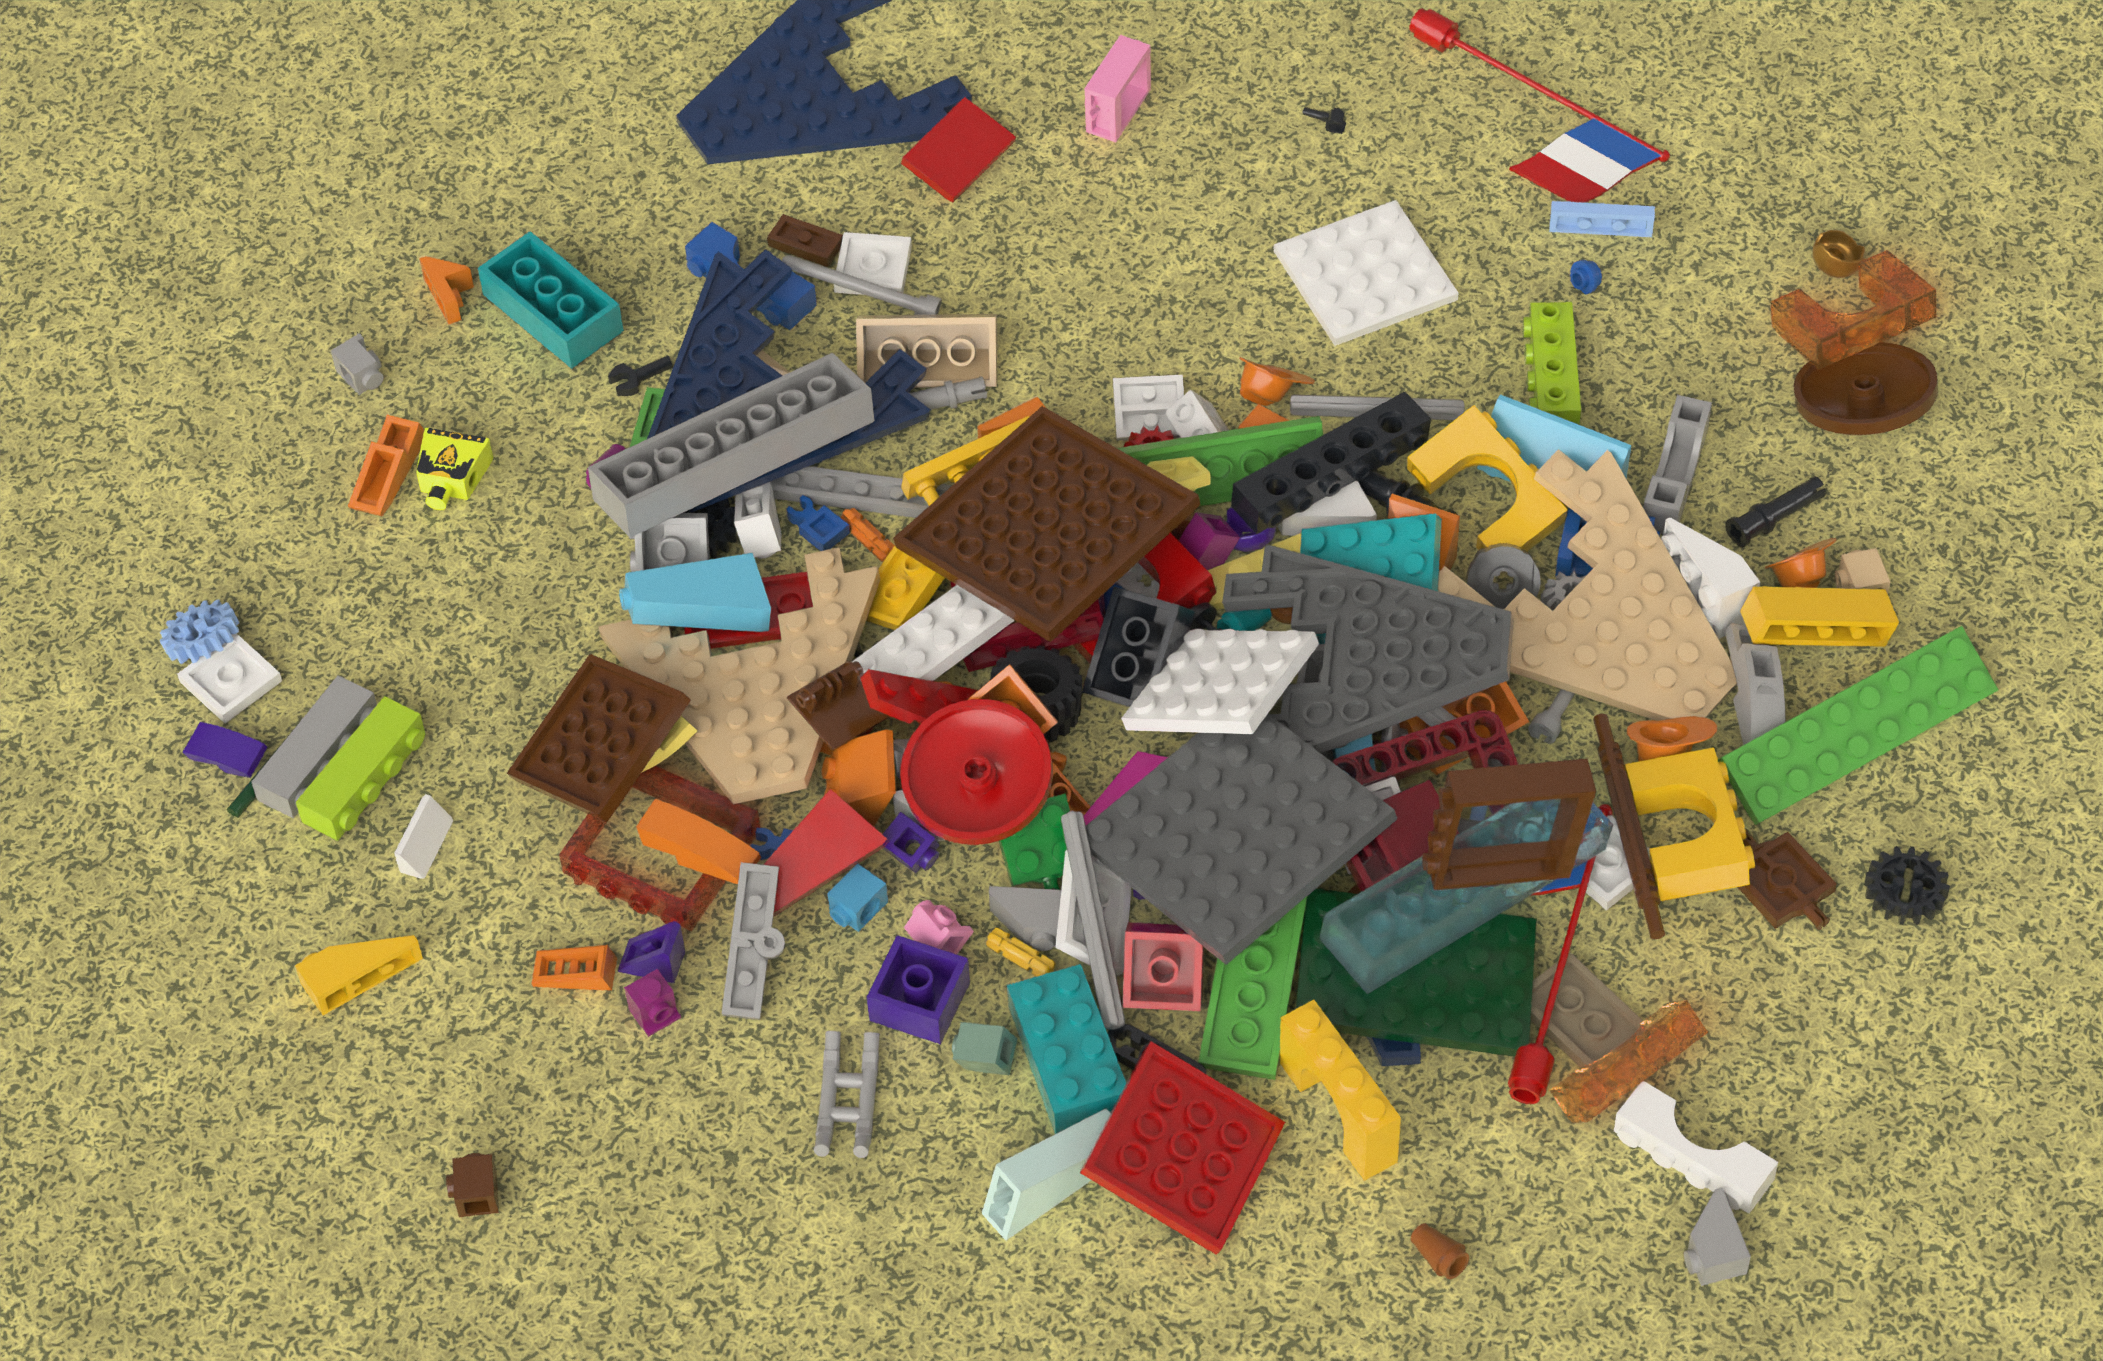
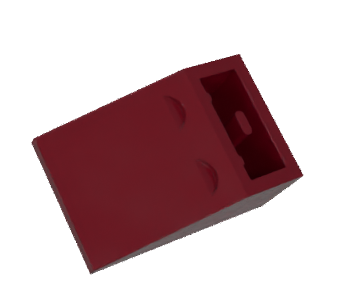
M1430 779L1382 800L1395 810L1397 820L1345 863L1362 895L1366 898L1374 896L1423 870L1422 856L1429 849L1428 832L1434 829L1433 812L1435 809H1439L1440 805L1439 795ZM1457 830L1452 849H1463L1466 847V844Z

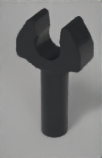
M668 355L637 369H632L621 363L611 370L608 374V380L610 384H613L622 379H627V382L616 386L617 396H632L639 393V385L642 381L673 368V364Z

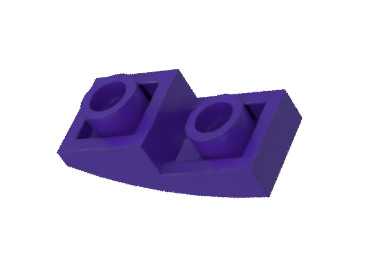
M199 722L182 753L191 760L217 765L225 773L251 778L268 747L258 740L230 729Z

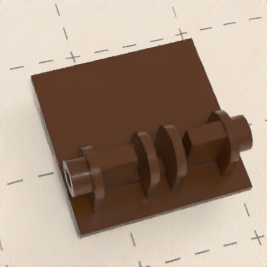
M847 661L787 696L788 701L832 751L890 718L889 715L870 708L862 682L860 681L863 668L857 661L853 663Z

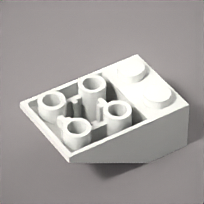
M1672 518L1666 519L1661 540L1718 639L1726 636L1725 631L1730 623L1745 624L1740 610L1753 586L1759 587L1760 581L1741 555Z

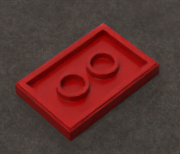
M964 97L902 157L901 164L953 203L1015 142L1016 136Z

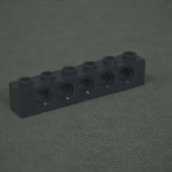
M1403 392L1233 483L1231 507L1256 534L1268 528H1274L1291 515L1306 511L1315 502L1326 496L1331 497L1335 495L1341 488L1350 483L1361 481L1374 470L1382 466L1391 465L1398 457L1411 450L1420 448L1428 441L1431 418L1406 392Z

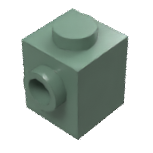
M961 1022L959 1032L955 1035L952 1042L953 1060L965 1070L1010 1075L1018 1038L1004 1026Z

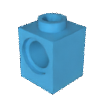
M858 863L827 893L829 913L832 919L842 927L849 925L858 932L888 903L886 883Z

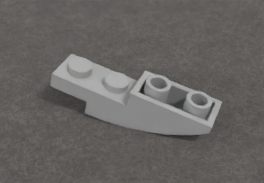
M1730 623L1725 631L1738 686V692L1733 702L1743 745L1785 723L1784 686L1777 646L1753 644L1745 624Z

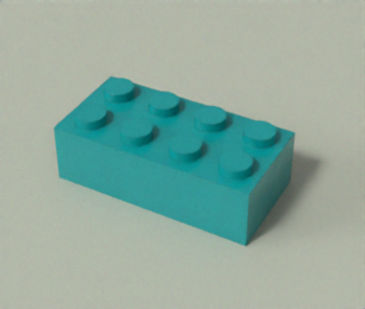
M531 231L478 267L483 295L571 369L624 331L619 303Z
M1081 964L1007 985L1008 1008L1054 1133L1057 1134L1104 1109L1111 1113L1126 1085V1081Z

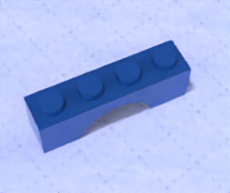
M711 222L685 245L688 269L696 277L701 278L704 276L706 278L714 256L718 251L743 269L738 264L740 259L738 238ZM792 272L791 277L756 310L763 313L771 324L775 326L780 324L791 330L817 306L815 285Z

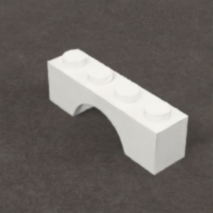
M1642 1080L1616 1114L1614 1132L1617 1133L1619 1139L1629 1147L1636 1148L1639 1146L1651 1154L1653 1160L1664 1168L1673 1167L1685 1174L1687 1181L1696 1188L1704 1189L1706 1187L1712 1192L1715 1189L1723 1188L1731 1209L1738 1210L1740 1208L1749 1214L1775 1180L1778 1162L1746 1142L1724 1150H1710L1693 1144L1682 1135L1676 1125L1674 1117L1676 1100Z

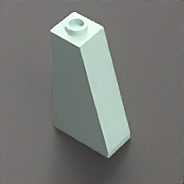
M1107 1109L996 1164L982 1214L1005 1240L1014 1236L1091 1181L1079 1172L1110 1115Z

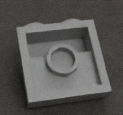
M681 513L629 538L635 539V551H631L630 555L631 572L710 560L707 513Z

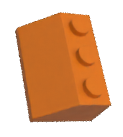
M1506 681L1441 706L1455 718L1482 710L1492 711L1501 719L1507 735L1529 723L1528 718ZM1418 716L1399 723L1400 728L1408 729V734L1431 727ZM1481 724L1474 725L1477 735L1482 738H1490V731L1487 727ZM1439 737L1443 747L1449 750L1456 749V746L1445 737ZM1413 747L1406 748L1419 761L1421 760V755L1417 749ZM1464 759L1430 770L1435 775H1438Z

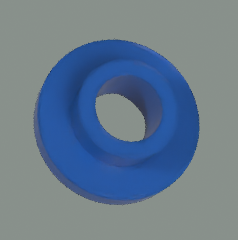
M1579 260L1571 267L1570 280L1576 289L1581 290L1584 294L1594 292L1601 284L1602 274L1595 262Z

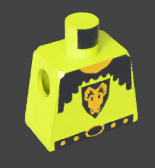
M425 427L417 465V477L421 492L428 493L426 504L435 510H444L450 497L465 500L470 498L493 461L489 438Z

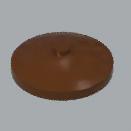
M1862 342L1830 349L1807 362L1798 372L1794 381L1795 405L1801 416L1816 427L1846 435L1878 434L1904 427L1928 412L1938 395L1937 372L1931 361L1923 354L1909 347L1886 342Z

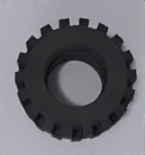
M1029 646L1021 647L1019 652L1012 650L1007 653V658L1000 657L996 662V667H993L991 670L990 680L1011 664L1034 693L1045 694L1037 697L1058 721L1057 724L1043 734L1045 739L1053 742L1058 740V735L1065 737L1070 733V727L1075 728L1078 723V717L1081 715L1082 675H1079V667L1077 664H1071L1072 658L1066 654L1059 655V650L1054 648L1049 651L1044 649L1045 646H1037L1036 649H1030Z

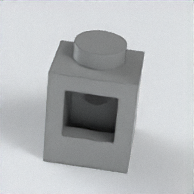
M360 333L331 350L336 372L358 395L368 389H376L383 382L384 376L379 371V368L382 367L381 362L373 350H366L364 338Z

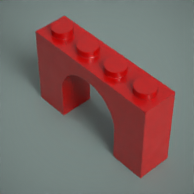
M1171 533L1138 562L1160 585L1156 599L1191 609L1194 605L1197 606L1204 602H1210L1212 597L1217 594L1213 577L1209 571ZM1098 639L1073 646L1091 663Z

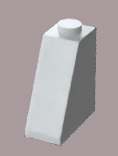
M1354 481L1341 488L1335 495L1331 497L1326 496L1315 502L1306 511L1297 512L1284 519L1277 527L1282 535L1295 536L1302 533V529L1376 521L1377 514L1358 481Z

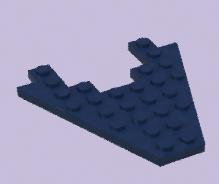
M796 0L676 115V120L685 135L707 165L920 141L964 97L972 102V95L956 75L900 100L896 99L882 80L852 92L826 58L851 46L850 38L839 24L892 0Z
M765 249L744 270L719 251L715 254L647 439L783 376L756 356L774 339L775 331L752 315V313L791 277L792 273L791 267ZM899 349L865 382L871 388L874 422L706 501L689 511H697L925 421L929 417L931 409L909 394V392L926 376L927 368Z

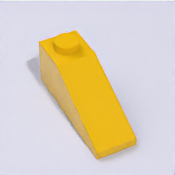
M414 935L328 946L319 952L306 956L302 962L295 965L301 985L321 1014L325 1015L422 960L423 957L418 940Z

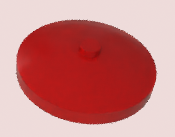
M990 699L960 701L933 713L912 734L901 761L902 789L906 801L917 820L935 835L954 843L966 845L997 842L1022 830L1042 809L1050 793L1053 779L1051 753L1038 725L1016 707Z

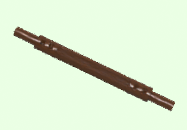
M1601 713L1593 718L1600 743L1597 751L1637 904L1644 911L1650 938L1661 939L1665 936V930L1658 907L1661 902L1620 745L1614 741L1608 715Z

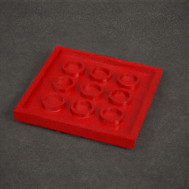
M1150 1041L1145 1047L1079 1173L1217 1255L1222 1250L1286 1122Z

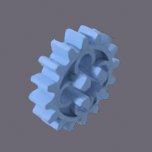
M205 600L196 608L193 604L189 605L188 611L185 613L178 611L176 613L178 617L176 620L167 621L166 625L168 628L160 632L162 636L160 643L172 661L178 659L179 663L183 664L190 658L192 663H196L199 657L205 656L206 659L211 658V652L214 650L221 652L224 650L222 647L224 643L233 642L232 634L239 632L237 627L239 620L229 603L221 604L220 600H215L209 605L207 600Z

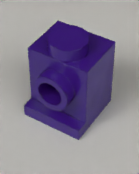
M902 812L898 814L882 834L889 840V843L883 850L915 874L921 868L925 871L929 870L939 857V852L936 849L940 845L936 838ZM917 843L920 845L914 854L907 853V848L910 844Z

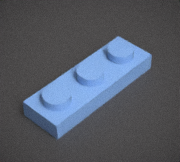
M1552 201L1549 232L1652 237L1655 206Z

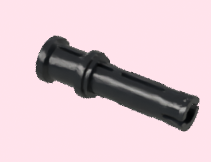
M1813 476L1808 481L1767 504L1756 503L1752 505L1749 512L1744 515L1727 519L1725 528L1728 536L1740 548L1749 545L1750 539L1761 533L1768 534L1772 532L1777 522L1817 499L1823 498L1826 495V488L1819 491L1816 489L1822 487L1824 483L1818 477Z

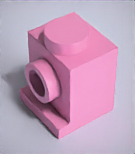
M930 900L919 903L914 908L912 917L904 926V929L914 941L954 954L959 953L974 932L970 926H961L951 909L945 905H933Z

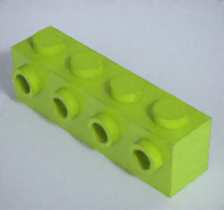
M1572 302L1530 303L1529 317H1523V338H1530V344H1525V365H1532V371H1527V392H1534V398H1529V406L1580 425L1581 402Z
M384 696L297 799L296 805L302 823L336 841L346 831L351 830L367 805L376 801L387 781L399 773L403 762L411 752L417 750L422 745L426 734L421 714Z

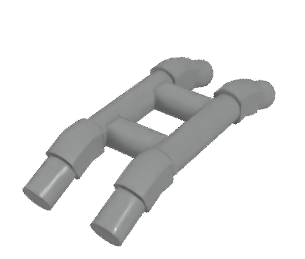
M825 1032L823 1076L814 1153L816 1155L824 1157L829 1154L834 1122L856 1123L853 1153L858 1158L867 1157L873 1132V1115L879 1066V1033H864L862 1073L839 1072L841 1032ZM837 1088L860 1089L859 1107L835 1106Z

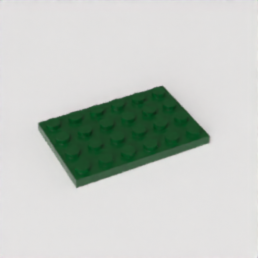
M1316 888L1307 896L1295 1009L1315 1000L1339 1033L1515 1057L1517 1049L1529 1044L1537 918L1376 896L1366 898L1361 894Z

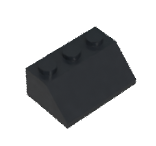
M1114 586L1082 693L1130 707L1150 682L1151 678L1159 674L1167 665L1168 656L1176 652L1184 643V636L1190 630L1195 611Z

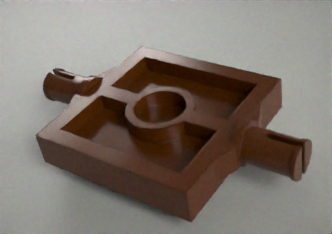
M1745 829L1746 839L1743 840L1744 846H1751L1755 868L1749 869L1750 885L1737 888L1775 929L1792 918L1805 915L1817 930H1821L1822 926L1824 928L1829 923L1830 918L1822 912L1817 904L1835 892L1837 885L1835 881L1789 832L1784 833L1773 841L1758 843L1748 830Z

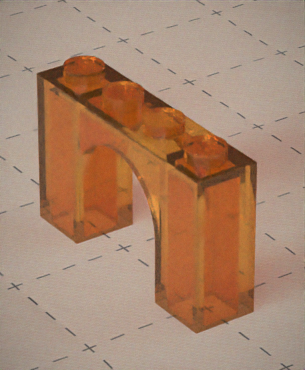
M1886 250L1858 262L1859 288L1876 304L1874 307L1857 313H1837L1823 308L1804 291L1797 289L1771 301L1772 327L1779 336L1820 370L1936 318V289Z

